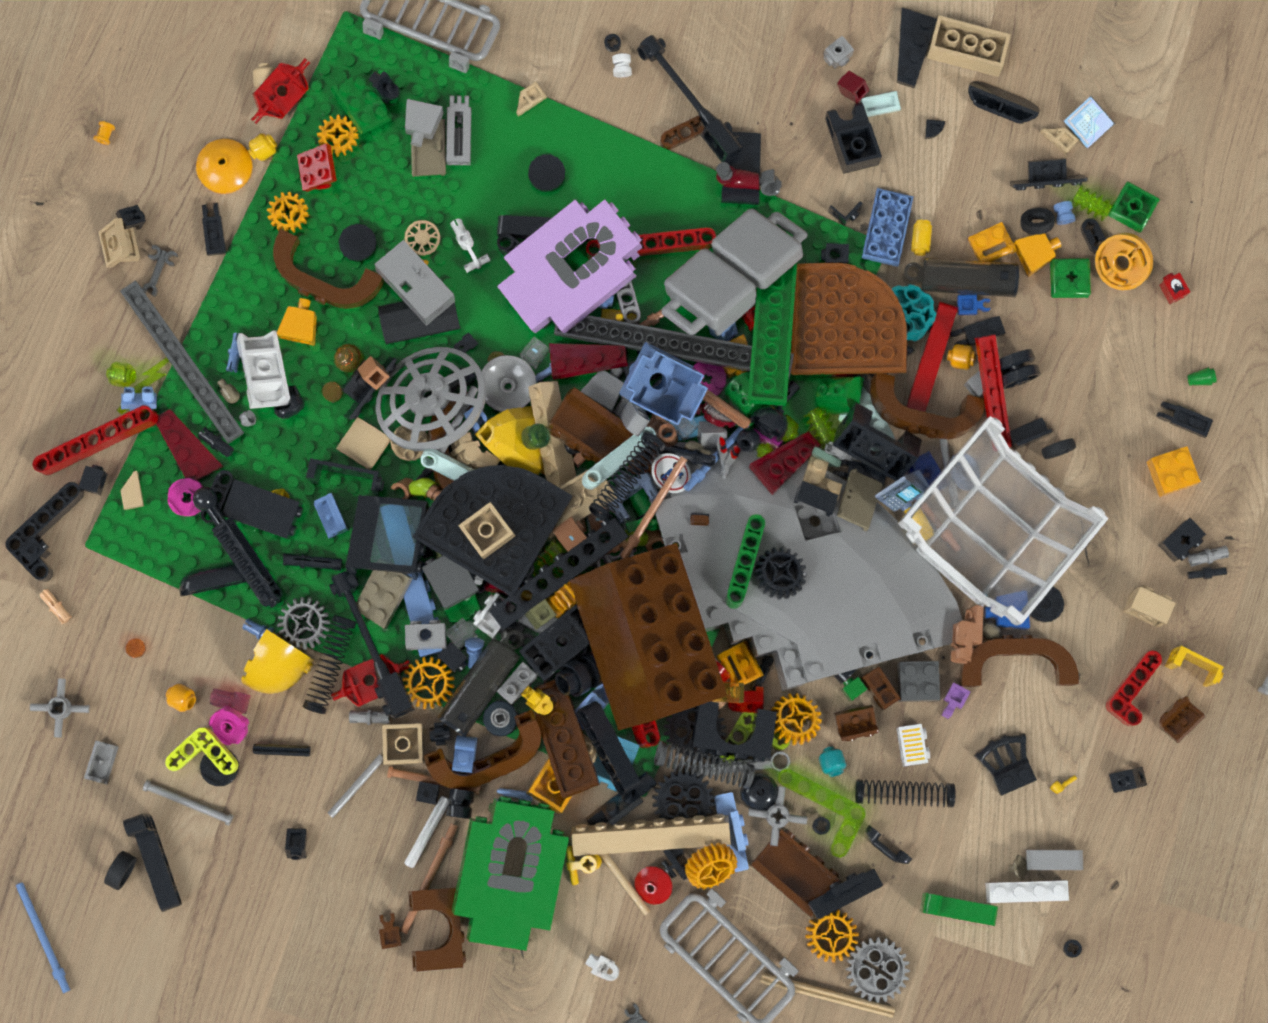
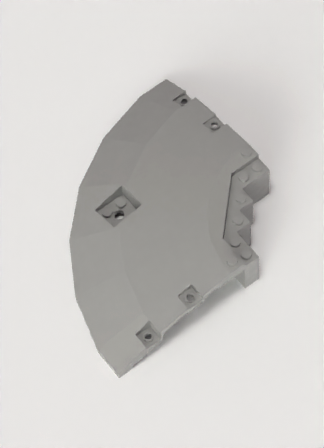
M677 442L674 446L684 448L687 442ZM758 447V449L749 453L743 452L740 449L738 457L729 467V473L726 474V478L722 477V464L719 459L714 467L705 474V478L700 483H697L689 492L686 490L680 493L668 492L655 513L664 546L671 545L674 542L679 544V551L706 632L724 627L729 646L748 641L755 659L772 654L782 691L847 671L950 645L952 643L953 625L963 621L957 601L937 569L917 552L918 545L916 542L914 544L911 543L906 536L908 531L901 528L898 521L878 502L876 503L871 524L867 531L838 517L837 513L847 481L826 471L825 478L842 484L833 514L828 517L825 511L803 502L794 503V498L799 485L802 483L808 460L772 496L749 468L750 463L772 452V450ZM704 448L711 451L710 455H713L718 450V448ZM686 462L689 466L691 475L695 472L696 469H700L703 466L701 464L693 465L691 464V462ZM653 481L656 488L660 490L661 488ZM691 513L709 514V525H690ZM759 514L765 519V527L755 563L759 561V556L764 555L766 550L771 552V549L775 547L778 551L782 546L784 552L787 549H791V555L795 552L798 554L797 560L803 558L800 565H806V569L803 571L807 573L806 578H803L806 580V583L801 585L802 590L800 592L796 591L797 594L794 597L790 595L788 599H785L782 595V598L778 600L775 594L773 598H770V592L763 594L765 588H758L760 582L754 580L758 576L753 573L754 569L757 568L754 563L744 601L739 608L731 609L726 605L725 597L745 526L750 516ZM812 516L820 519L819 526L814 527L810 524L809 520ZM751 523L753 528H760L757 523ZM746 541L748 546H755L753 541ZM740 559L743 564H750L748 559ZM773 560V562H777L779 564L785 563V561L782 560ZM790 566L789 572L793 575L792 578L795 579L794 570ZM766 568V575L768 579L771 580L772 576L770 572H768L769 569ZM783 568L782 571L777 573L778 575L776 576V579L779 577V575L781 576L783 574L785 568ZM735 577L739 583L745 582L743 577ZM777 583V584H775V585L780 586V587L789 586V585H785V584H783V583ZM736 594L730 595V597H731L732 600H734V601H739V600H740V598H739L738 595H736ZM920 638L925 640L924 645L919 644ZM867 652H871L873 654V657L871 659H868L866 657Z

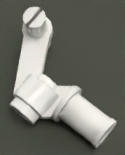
M455 219L458 226L453 220L450 225L456 234V240L463 250L469 251L473 259L471 263L464 266L466 272L468 273L475 268L479 269L481 265L491 261L487 254L478 259L476 258L471 249L474 242L470 232L465 229L461 219Z

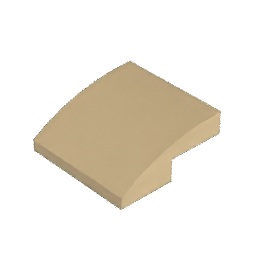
M357 417L336 449L353 459L356 463L371 470L389 444L390 439L384 433Z

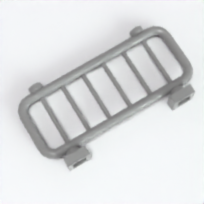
M362 0L360 5V13L365 18L363 33L381 39L383 26L444 49L451 52L449 67L467 73L469 69V60L480 61L488 55L500 29L499 19L489 13L490 8L488 6L480 5L479 8H476L458 0H437L445 4L429 36L416 31V28L430 0L425 1L412 29L398 24L409 0H405L395 22L381 17L389 0L384 1L378 15L372 14L367 10L371 0ZM450 5L462 11L447 42L434 38L433 35L447 6ZM466 11L479 18L464 49L451 45L450 42ZM482 18L491 21L493 27L482 50L477 54L469 52L467 49Z
M713 888L707 893L708 899L700 894H689L660 925V935L666 942L664 947L671 954L677 952L739 1012L736 1016L743 1023L747 1021L749 1023H771L794 997L795 986L788 976L791 974L794 977L799 970L786 957L779 962L781 967L778 968L716 909L717 906L722 908L727 901ZM697 901L704 909L674 940L667 931L668 927L691 902ZM708 911L718 923L689 954L678 942ZM723 925L733 937L705 967L701 966L692 956ZM737 939L748 950L717 981L707 969ZM751 952L762 964L732 995L721 984ZM766 966L776 976V979L746 1009L736 997ZM780 980L786 985L787 993L763 1019H757L750 1013L751 1010Z

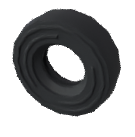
M1032 208L1021 215V228L1028 234H1044L1051 231L1054 227L1055 217L1052 211L1048 209ZM1036 219L1044 220L1043 222H1040V223H1033V222H1031V221L1036 220Z
M1073 438L1065 439L1043 448L1041 452L1044 459H1051L1074 450L1076 444Z

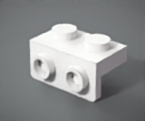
M497 592L495 595L491 594L485 601L487 606L483 611L479 610L473 618L475 620L473 624L493 639L501 627L489 611L493 609L491 605L498 599L505 600ZM510 602L507 603V610L513 612L516 607Z

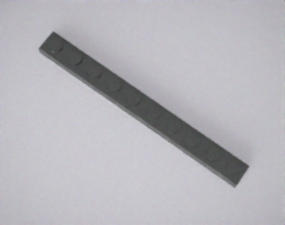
M135 280L123 288L120 292L226 442L230 444L243 435V430Z

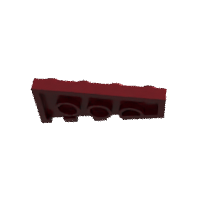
M549 343L551 371L554 380L628 366L625 346Z
M808 431L750 463L749 468L773 496L812 456L814 447L819 448L820 444Z

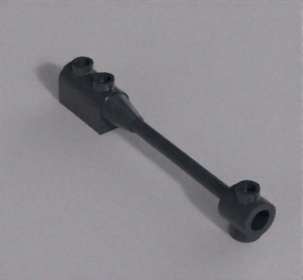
M654 35L645 38L637 49L638 55L644 61L647 59L651 62L657 60L697 110L705 126L701 134L704 141L721 162H728L738 156L743 150L744 142L740 136L734 137L732 135L731 124L729 122L723 123L721 119L715 117L701 105L663 57L664 48L666 47L665 41L662 38L656 39Z
M348 571L335 575L331 578L332 584L329 587L333 595L338 594L339 597L346 598L374 661L378 685L375 688V692L378 698H383L386 703L382 706L386 716L391 715L392 719L414 711L415 708L401 676L397 672L391 674L384 661L381 660L352 593L357 590V586H360L356 575L349 574Z

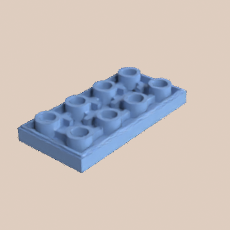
M877 188L861 258L896 267L899 266L914 196Z

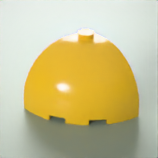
M266 629L254 648L255 656L253 660L249 659L244 668L247 674L242 676L241 682L250 689L260 693L274 694L283 692L294 686L304 673H309L313 667V659Z

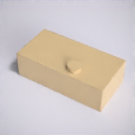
M938 16L927 58L999 77L1004 65L1011 34Z

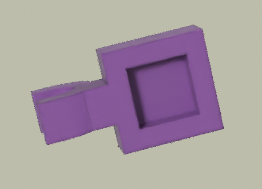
M953 682L944 698L948 705L941 716L949 719L956 707L962 709L970 691Z

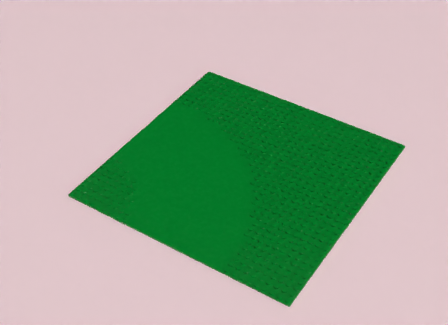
M347 11L343 12L310 79L309 89L302 96L277 147L276 153L227 250V254L182 343L186 352L244 434L228 444L234 448V452L230 457H225L216 449L210 448L211 445L199 438V432H204L202 429L207 427L208 430L216 436H221L222 440L226 442L173 365L157 395L156 409H153L158 415L170 409L223 466L218 471L199 480L204 487L211 488L218 472L227 470L236 480L270 492L283 488L289 494L290 499L303 503L302 507L304 510L302 516L297 518L295 524L297 526L296 533L290 539L236 521L237 526L281 588L283 592L282 602L273 608L263 606L247 582L192 594V596L246 620L249 618L261 626L265 625L267 629L273 627L274 632L279 634L280 630L284 629V627L277 626L278 623H283V620L278 619V616H285L281 609L284 608L288 611L290 608L286 604L290 603L294 606L293 599H297L300 604L301 597L305 598V603H307L309 598H312V605L316 601L320 602L318 608L324 606L325 610L322 613L327 612L329 614L324 620H330V624L324 625V627L350 633L331 624V622L339 624L332 621L333 615L342 616L355 622L356 620L346 598L339 597L338 594L333 595L329 585L332 584V577L347 571L346 561L359 495L375 496L371 491L373 480L322 470L319 485L310 483L306 475L310 458L366 469L336 449L356 420L354 418L348 420L344 417L355 401L341 391V389L360 363L372 356L383 365L388 357L391 356L397 359L395 363L397 365L409 355L427 348L448 347L454 349L455 344L462 340V337L469 332L478 345L474 349H470L466 354L476 362L481 371L491 360L508 355L524 360L532 368L535 376H537L536 374L550 366L549 343L604 345L556 336L554 334L556 326L554 321L547 328L540 329L537 333H534L497 287L515 272L505 260V256L498 250V216L553 218L574 200L579 204L583 202L589 212L603 200H606L608 204L612 202L619 210L616 214L620 219L624 217L630 224L628 229L631 233L635 231L638 235L711 228L717 236L748 209H754L766 218L774 212H779L807 232V237L801 242L803 257L797 264L824 263V260H821V250L825 249L826 243L849 244L848 264L877 275L881 263L861 258L866 235L779 197L764 195L761 190L759 205L721 203L722 185L717 181L716 170L549 98L544 99L518 117L516 112L520 91L525 89L524 87L470 64L467 73L449 67V55L383 27L381 39L363 33L364 18ZM383 71L386 72L400 90V94L396 99L389 100L388 104L384 103L393 116L392 121L362 135L357 131L359 139H354L357 142V146L352 145L353 151L346 150L345 156L340 152L339 157H337L336 153L333 152L332 156L337 181L332 182L331 187L314 189L309 192L303 191L297 155L321 146L318 142L321 138H318L317 133L321 132L319 126H325L323 120L329 122L330 116L336 119L337 115H339L342 120L346 116L348 122L351 121L332 93L331 87L362 72L367 79H369L373 72H377L380 75ZM450 95L454 96V103H457V96H462V103H465V96H469V107H471L472 111L471 165H447L446 162L445 176L413 177L411 135L406 134L405 130L407 99L442 106L444 113L441 119H445V152L447 157V107H450ZM455 116V128L460 127L463 129V116L462 124H457V116ZM342 125V128L344 130H348V132H350L347 127ZM543 154L558 157L563 163L565 180L557 190L542 192L535 189L530 183L528 168L531 161L537 156ZM282 192L285 196L288 195V192H291L292 197L297 193L299 200L302 198L305 200L303 205L308 206L306 212L309 214V217H304L307 223L300 224L301 230L296 227L295 233L291 229L288 231V233L297 236L300 241L293 256V264L299 271L340 289L355 286L360 281L366 268L377 273L375 263L401 241H405V232L412 223L419 220L433 223L440 233L439 246L429 255L418 256L429 262L427 266L453 292L460 329L386 345L378 307L403 301L386 281L371 301L356 308H338L327 303L322 305L316 302L315 298L310 295L305 297L299 294L297 289L290 286L282 278L275 265L273 248L279 231L277 226L273 227L271 225L272 221H269L267 217L271 215L267 212V209L272 208L269 202H275L274 196L280 198ZM286 207V215L290 219V210ZM455 219H461L465 229L470 232L474 242L471 249L476 258L478 259L487 254L491 260L481 265V268H475L468 273L464 266L471 263L473 259L469 251L463 250L456 240V234L450 225L454 220L458 226ZM420 224V230H425L426 224ZM350 225H365L375 234L377 241L376 250L366 261H350L340 251L339 237L342 231ZM415 227L410 230L414 234L418 232ZM431 228L427 232L431 235L436 231ZM704 235L702 239L705 242H709L712 240V237ZM408 237V243L415 241V237ZM686 237L683 241L690 244L693 242V239ZM430 238L429 242L436 244L437 239ZM516 239V240H518L520 243H522V242H523L524 240H526V239ZM672 239L665 241V244L668 246H672L675 243ZM503 241L501 246L507 248L511 243ZM589 241L581 243L563 258L573 272L589 260L586 255V245ZM648 241L646 246L653 248L656 244L653 241ZM416 243L413 249L418 251L420 245ZM428 244L423 246L425 252L431 250ZM592 247L589 251L592 254H597L599 249ZM700 250L639 256L635 260L630 257L625 261L629 260L635 268L633 273L636 277L631 282L640 310V323L645 321L650 314L660 311L671 301L670 296L666 293L665 280ZM837 252L830 253L833 259L840 257ZM407 284L402 287L406 293L411 290ZM615 293L614 295H612L614 296L612 308L608 307V309L620 310L618 299ZM628 295L623 296L622 301L624 302H630L632 300V298ZM303 298L311 301L309 310L314 311L317 316L315 346L279 339V337L278 341L287 385L296 386L305 401V406L297 415L289 419H281L275 415L274 407L250 409L242 358H240L237 373L234 370L233 372L226 370L229 358L228 349L231 348L233 333H237V335L238 333H243L250 338L262 337L271 331L277 332L288 306L297 308L299 299ZM683 306L676 309L679 314L691 323L697 319L696 316ZM597 307L589 316L601 318L603 308ZM665 316L659 320V323L650 326L687 334ZM741 316L735 321L738 334L731 340L744 334L747 344L752 346L753 330H749ZM707 325L694 334L696 336L716 339L710 335ZM626 349L628 363L636 361L640 351ZM440 352L426 354L412 361L416 364L424 360L437 359ZM448 353L445 358L446 361L453 363L458 368L471 366L464 358L456 354ZM680 359L692 366L698 363L694 361ZM434 364L419 367L417 370L420 375L429 373ZM406 365L392 377L387 387L394 386L399 376L408 369ZM441 365L438 374L445 378L454 371ZM598 372L554 380L551 374L542 381H558L562 401L570 389L575 387L581 391ZM411 373L403 379L399 385L400 387H408L409 383L414 379ZM624 373L619 377V380L623 383L626 380ZM790 373L788 384L790 381H794L800 389L786 403V406L782 407L788 421L787 432L782 438L783 445L808 431L818 408L816 400L818 384L824 377L832 376V374L792 375ZM704 375L702 382L710 384L712 377ZM737 375L731 378L726 376L725 387L717 397L730 403L725 397V390ZM660 378L649 381L650 385L653 386ZM224 379L227 384L231 383L235 386L240 394V398L236 403H228L221 395V387L218 385V381ZM477 379L467 386V392L471 386L478 389ZM506 384L504 388L509 390L512 386L511 384ZM379 387L372 393V399L362 406L358 418L384 433L376 415V399ZM384 394L382 397L381 415L384 421L392 414L390 408L391 394ZM396 394L395 404L396 409L406 403L405 394ZM531 401L525 407L532 406ZM486 403L484 404L483 412L487 417V421L501 413ZM409 409L401 417L408 422L414 423L416 414ZM251 410L255 414L256 423L248 427L241 425L240 415L245 411ZM701 410L700 415L696 414L695 417L704 416L705 414ZM432 416L423 419L421 424H429ZM463 417L459 427L464 423L465 417ZM454 418L449 421L450 424H452ZM395 420L388 429L393 433L401 424ZM753 423V424H752L751 426H749V427L752 428V429H754L756 426H755V424ZM156 424L139 432L85 543V547L179 589L183 577L191 571L233 562L219 540L214 537L212 529L216 525L205 523L200 516L201 511L194 516H181L171 510L168 505L169 488L174 482L185 477ZM724 425L723 428H726L727 430V439L739 427V425H735L731 428H728L729 425ZM470 429L467 433L470 432L472 440L479 441L480 446L478 448H480L481 452L488 451L490 453V450ZM696 437V438L681 440V441H677V442H689V441L698 442V439H697V437ZM389 442L371 469L379 471L385 481L383 492H379V496L376 497L402 499L405 496L404 490L402 488L393 490L391 486L404 478H410L415 481L426 468L421 463V457L413 461L402 460L395 455ZM586 459L578 468L574 465L576 477L597 463ZM137 471L144 506L124 510L121 489L132 473ZM432 473L428 478L435 482L434 473ZM539 473L538 476L546 480V476L544 474ZM612 475L608 479H606L607 482L608 480H612ZM230 476L223 477L221 481L224 485L230 482ZM184 492L183 501L185 502L188 500L189 502H191L190 497L192 495L190 493L187 494L186 492ZM219 493L216 494L217 502H220L223 498V495ZM332 493L349 531L329 539L314 506V501ZM414 496L409 499L427 501L429 508L434 502V498L430 499L424 496ZM628 498L623 502V507L630 516L626 523L636 521V518H638ZM382 504V505L380 506V508L386 507V506H389V505H387V504ZM380 510L377 526L380 525L383 530L385 525ZM609 511V513L612 515L611 520L614 518L617 519L615 514ZM207 513L206 519L212 520L209 514ZM408 518L409 525H412V518ZM584 518V519H585V524H586V529H587V532H584V533L587 534V533H588V527H587L586 518ZM374 538L370 561L377 563L381 556L376 538ZM387 540V548H390L389 540ZM551 541V542H546L544 548H545L547 545L550 547V545H551V543H552L553 541ZM661 541L652 544L653 549L664 547ZM645 546L634 547L637 551L633 555L648 552ZM432 549L433 556H431V557H429V558H423V557L421 556V561H423V563H425L426 561H428V560H430V559H432V558H434L435 560H437V558H436V556H437L436 551H434V550ZM543 549V552L549 558V562L552 565L554 563L552 561V557L546 552L545 549ZM618 551L616 553L611 552L609 554L611 556H618L621 551ZM284 553L296 555L305 553L306 556L343 559L342 570L311 567L302 569L300 566L283 565ZM540 555L533 563L535 569L532 575L533 578L540 574L538 570L546 565ZM569 557V563H570V565H572V566H577V565L579 564V561H577V563H575V562ZM602 558L600 559V566L606 565ZM589 566L576 577L590 572L591 570L595 569V567ZM555 567L559 573L554 571V576H563L558 567ZM357 569V574L355 575L360 586H357V590L352 593L356 602L373 570ZM423 573L424 581L428 580L425 573ZM540 578L538 580V587L546 589L548 586L547 580ZM429 582L431 591H428L429 599L433 598L436 607L433 610L434 618L438 617L441 623L446 625V646L452 642L468 658L465 641L473 637L484 641L480 654L479 668L471 669L467 666L461 673L459 671L456 673L452 671L448 675V677L452 676L455 678L454 681H449V684H454L455 688H448V691H451L453 694L452 696L445 694L448 701L445 702L441 699V707L446 709L454 696L457 695L480 711L473 721L485 726L483 722L485 709L495 701L507 702L497 693L498 689L522 662L528 666L519 655V650L523 647L520 645L519 640H516L513 644L500 633H497L494 639L473 624L475 622L473 618L476 613L471 615V618L468 620L450 622ZM483 583L481 585L476 584L480 589L484 586ZM485 591L482 594H476L481 611L487 606L485 604L487 598L491 594L495 595V593ZM500 595V596L503 597L504 599H506V598L508 597V595H507V596ZM404 597L388 628H382L362 615L379 655L385 654L396 664L409 660L410 664L416 667V659L420 661V664L423 663L418 650L406 649L405 625H410V618ZM299 609L296 612H294V614L297 616H302L306 612H308L309 609ZM315 612L312 625L318 629L319 618ZM290 618L289 630L293 635L296 623ZM296 619L302 625L301 628H303V626L309 627L310 629L312 628L306 622L307 619H305V621ZM357 624L354 629H349L353 632L352 635H347L351 640H343L349 644L348 647L341 646L347 650L346 653L339 652L345 658H338L344 664L351 667L372 659ZM526 627L522 632L523 634L532 635L533 638L539 635V633ZM720 628L707 632L711 648ZM330 630L329 632H322L326 636L327 634H329L332 636L348 639L347 637ZM306 631L298 639L309 638L314 633ZM321 636L318 638L321 641L320 645L316 641L313 642L315 648L311 649L343 657L322 646L345 651L325 642V640L346 645L345 643L328 636L326 639ZM526 638L524 639V644L527 645L532 640ZM556 642L558 646L564 647V645ZM439 654L426 657L427 662L430 661V657H434V663L436 664V661L440 659L438 657ZM424 668L429 676L441 673L436 668ZM405 670L402 671L401 679L409 678V675L404 673ZM419 671L413 679V688L421 682ZM424 674L426 682L424 686H428L433 692L431 683L434 681L429 680ZM556 675L553 678H551L548 682L555 680ZM537 677L530 687L532 689L543 685V682ZM444 678L436 684L435 688L438 695L443 690ZM591 688L579 697H574L570 694L574 708L576 709L595 688ZM428 690L416 693L424 699L433 698ZM523 696L513 705L518 715L532 709L525 704L527 699ZM608 704L603 710L617 737L637 744L632 727L618 730L610 704ZM664 717L655 720L660 735L659 743L660 741L666 742L669 739L668 736H664V733L669 731V729L664 728V725L670 723ZM518 727L507 737L516 740L519 735ZM584 729V730H583V734L588 737V735H587V733H586V731H585V729ZM646 734V740L650 742V738ZM541 735V742L538 751L547 754L546 747ZM658 744L644 749L639 747L632 765L638 777L648 772L653 779L655 778L660 767L654 764Z

